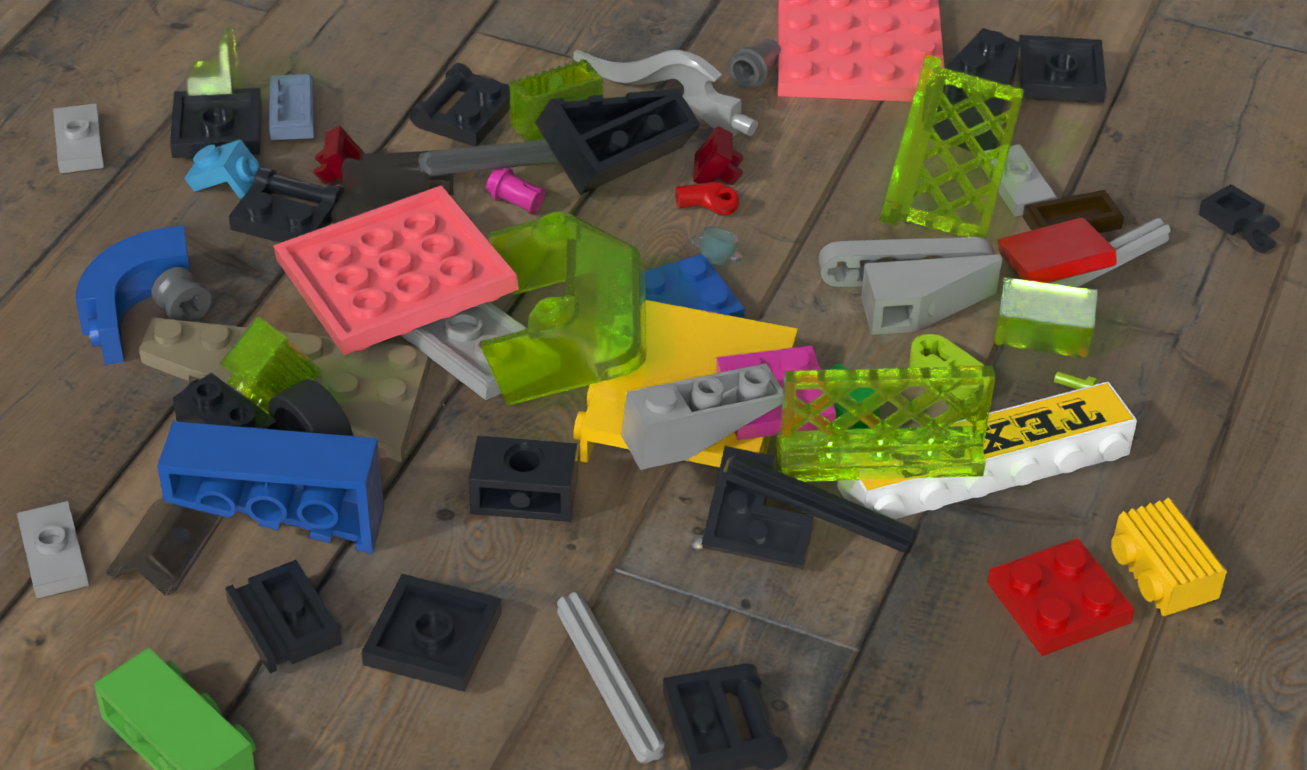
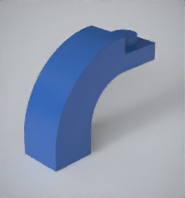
M183 225L154 229L121 240L100 253L83 272L76 290V304L83 336L90 335L92 347L101 346L105 365L124 362L121 335L123 318L134 305L146 298L152 297L151 290L156 279L166 270L174 267H184L190 271Z

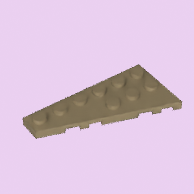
M152 317L139 348L142 364L189 382L202 379L206 375L213 373L241 395L253 399L254 404L265 411H268L271 397L308 378L319 382L341 406L354 436L377 438L378 447L386 450V457L401 463L432 362L430 357L416 346L379 342L363 351H355L344 356L329 336Z

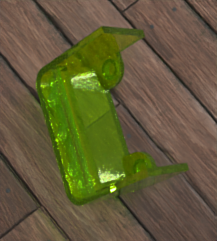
M551 212L540 219L489 232L488 238L491 245L517 274L519 290L514 291V295L566 281L565 296L548 297L537 303L528 317V329L481 341L480 348L507 406L625 376L642 366L647 356L645 265L636 247L574 215L562 212Z

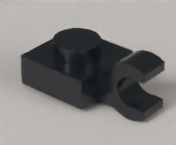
M1230 184L1201 200L1199 215L1216 225L1219 229L1232 236L1242 231L1249 245L1259 253H1265L1276 246V241L1267 235L1279 229L1280 223L1274 217L1263 214L1265 204Z

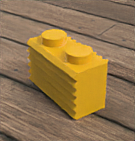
M1168 497L1163 502L1159 500L1155 504L1149 503L1146 507L1141 505L1137 510L1132 508L1128 513L1123 511L1118 516L1115 533L1111 540L1113 554L1121 565H1128L1129 572H1133L1134 578L1138 579L1141 594L1147 601H1155L1156 608L1160 609L1162 616L1219 599L1227 570L1172 499Z

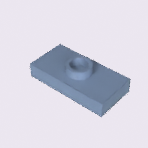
M313 74L270 76L269 130L271 140L314 138Z

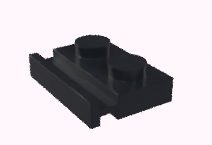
M297 560L248 578L247 585L237 589L233 585L225 587L229 605L269 674L277 671L276 665L289 660L294 664L342 644L340 629Z

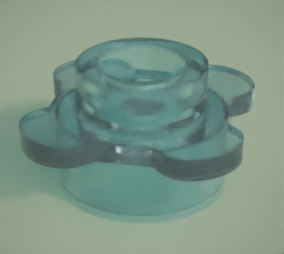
M707 226L704 228L702 237L698 235L692 236L691 243L702 250L701 254L712 264L724 265L727 259L740 262L743 257L740 252L736 251L739 238L729 230L716 226Z

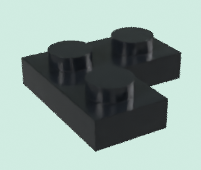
M725 446L703 535V548L804 569L814 525V516L765 506L767 496L724 479V467L731 454H738L774 469L776 462L775 456Z

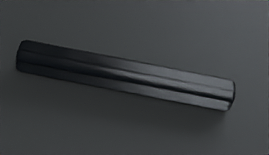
M731 454L724 467V479L900 552H906L911 545L915 529L910 525L738 454Z

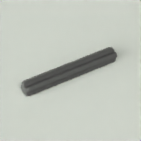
M545 139L428 151L421 153L418 158L420 172L425 177L559 162Z

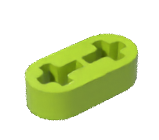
M923 334L912 341L909 367L917 377L957 404L974 405L984 399L989 373L981 362L940 335Z

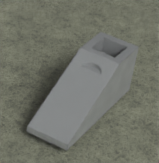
M1001 254L865 263L861 300L871 335L918 332L996 294L1002 264Z
M766 363L627 391L622 438L640 470L688 460L786 402L787 395Z

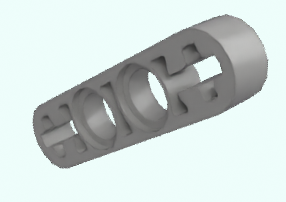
M980 237L837 241L822 248L818 255L821 278L826 284L835 287L862 286L864 267H861L860 260H864L865 265V263H875L878 259L884 257H892L896 261L922 260L932 255L940 258L995 255L990 241ZM843 261L842 266L836 267L837 262Z

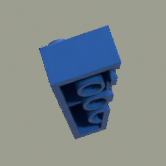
M172 422L157 465L164 502L231 518L235 512L247 514L259 522L258 526L278 530L280 523L311 530L310 539L330 543L331 537L335 536L355 541V550L373 554L384 511L377 438Z

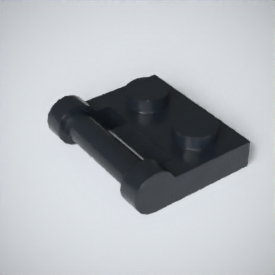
M455 63L446 72V79L427 100L418 102L410 110L409 117L412 123L422 130L476 147L518 101L517 87L473 74L465 64ZM457 91L464 92L446 114L438 112Z
M260 167L255 174L253 185L229 215L230 230L282 243L329 226L343 207L345 189L333 184L323 187L279 176L273 169ZM274 192V193H278V194H282V195H286V196H290V197H294V198H298V199H302V200H306V201L318 203L319 205H318V207H317V206L309 205V204H306V203H301V202H297V201H293V200H289V199H285V198L273 196V195H271V194Z
M738 664L663 678V694L687 770H737L757 766L762 770H771L781 766L787 760L788 756L784 743L780 737L774 735L759 692L762 683L758 670L753 664ZM726 693H732L739 698L753 739L740 740L725 696Z

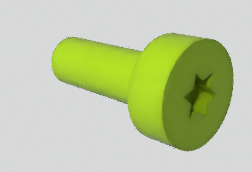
M1058 371L1054 382L1077 390L1099 384V379L1089 376L1084 380Z

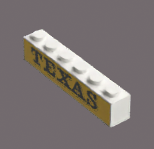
M1104 382L843 451L840 456L837 487L844 499L896 520L919 512L936 510L952 503L970 498H980L992 492L1018 485H1027L1036 480L1061 473H1071L1083 467L1105 461H1114L1127 456L1130 453L1137 419L1111 384Z

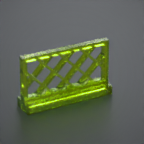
M926 54L879 222L896 226L897 220L901 219L962 237L986 239L1024 90L942 68V58ZM944 84L962 88L969 98L952 105L943 93ZM997 97L1011 101L1009 111L994 117L984 101ZM940 105L943 110L937 112L938 106ZM975 106L985 122L968 129L958 113ZM949 118L959 134L942 142L933 125ZM1006 122L1005 129L1003 130L1000 125ZM991 129L1001 144L999 147L985 153L974 137ZM930 140L933 146L927 149ZM966 142L976 158L958 165L948 149ZM939 154L949 168V171L932 178L923 165V161ZM997 158L994 167L991 161ZM982 166L990 177L991 183L975 190L964 173ZM919 176H920V178L922 179L923 183L917 185V182H918V179H919ZM956 178L966 195L948 202L938 186ZM926 191H930L940 206L931 212L911 207L913 198ZM987 195L986 202L984 203L981 197ZM972 202L982 217L980 225L977 226L961 221L954 210Z
M993 366L785 371L780 431H777L776 436L779 472L803 482L984 476L986 461L983 447L996 377ZM961 385H979L977 391L963 400H960L951 393ZM910 386H923L927 389L926 392L911 402L899 394ZM871 387L876 391L860 403L848 395L857 388ZM796 389H819L824 394L807 405L796 396ZM939 400H942L951 407L935 419H932L923 412ZM888 401L899 408L898 411L883 421L871 413ZM837 402L848 411L831 422L820 413ZM962 417L973 424V426L949 427ZM910 419L915 420L918 424L922 426L915 428H898ZM859 420L871 427V429L848 428ZM808 421L820 429L795 431Z

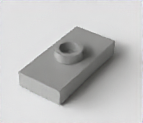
M97 104L54 108L53 115L59 172L70 173L104 168Z
M1020 144L982 151L980 153L979 165L1014 217L1023 215L1024 205L1057 198Z
M68 501L17 513L36 599L89 586Z

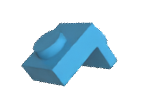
M240 139L218 147L209 145L201 149L194 156V164L184 179L194 192L227 182L241 200L253 185L255 174L261 166Z

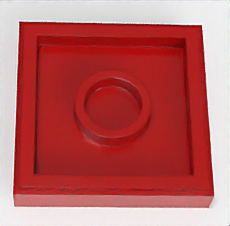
M1083 217L998 239L999 253L1029 287L1109 268L1117 264L1116 249Z

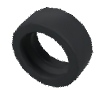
M309 378L302 380L270 399L268 413L277 420L278 430L354 436L341 406L319 382Z

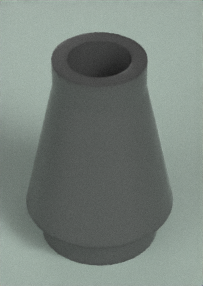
M766 39L759 44L736 51L731 58L729 66L730 76L733 81L745 88H755L762 85L778 61V54L781 51L779 44L774 40Z

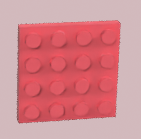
M778 0V44L781 51L778 54L777 96L922 102L924 89L944 69L939 0Z
M442 186L273 245L277 262L344 356L355 351H363L371 345L398 335L408 334L416 328L443 318L453 317L461 311L485 302L495 301L501 296L519 290L517 274Z

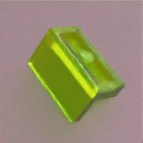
M234 27L225 28L219 41L220 60L194 61L187 77L188 95L232 94L238 77Z

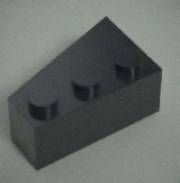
M982 28L924 89L919 131L978 155L982 151L997 149L1014 84L1020 41L1004 36L998 31Z
M679 89L630 92L625 97L603 98L602 95L589 96L587 100L564 102V98L550 99L535 122L579 195L682 148L701 125Z

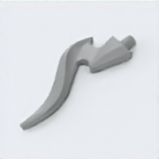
M578 49L574 51L573 59L593 73L614 82L640 85L677 79L684 87V94L682 96L691 110L713 129L720 126L733 133V137L739 131L752 136L757 129V120L741 113V99L720 94L713 88L712 81L715 82L722 74L702 57L681 50H667L642 60L621 63L603 60Z

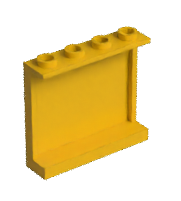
M631 297L625 315L618 314L615 319L612 347L605 346L600 361V378H592L587 393V411H579L575 420L573 438L580 441V461L588 462L595 443L628 449L622 438L627 391L716 374L717 357L796 348L798 328ZM733 432L685 461L720 467L725 446L767 454L772 436L737 440L736 434Z

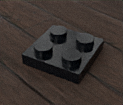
M1019 35L1018 67L1020 97L1033 98L1035 100L1054 99L1070 100L1078 103H1104L1107 87L1102 40Z
M260 88L174 91L170 138L172 158H194L206 146L215 145L218 147L240 139L252 155L260 154L262 111Z
M401 574L361 651L363 665L465 692L502 613L501 599Z

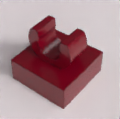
M339 125L326 132L324 149L315 155V159L321 166L315 168L313 173L323 184L331 183L339 178L350 189L363 182L366 154Z
M717 126L694 154L693 182L697 184L714 182L719 177L723 182L734 185L742 176L743 170L737 167L743 161V156L732 149L733 133Z

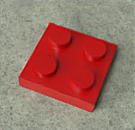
M1079 538L989 570L988 585L1041 656L1132 622L1135 609Z

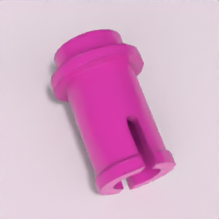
M496 168L489 176L486 184V191L491 193L493 200L500 201L503 199L526 210L530 214H535L540 209L546 195L544 188L537 187L515 176L510 168H504L503 170Z

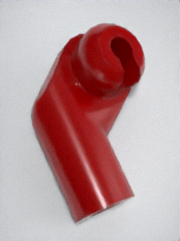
M715 181L675 187V200L678 209L701 206L718 215H729L734 213L739 206L737 191L720 182Z

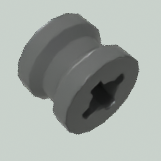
M174 267L166 270L156 279L151 290L153 300L161 309L166 310V314L170 319L197 322L204 317L211 305L209 291L202 284L198 283L194 275L184 267Z

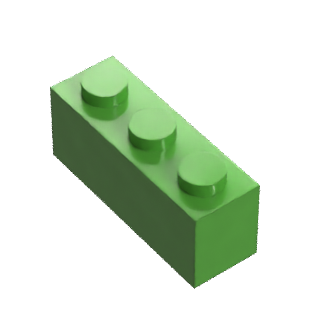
M150 648L142 651L94 683L102 719L154 770H255L253 753L256 751V746L249 733L241 725L235 724L232 726L221 716L217 704L207 693L201 692L198 694L188 685L183 672L173 661L169 660L165 663Z

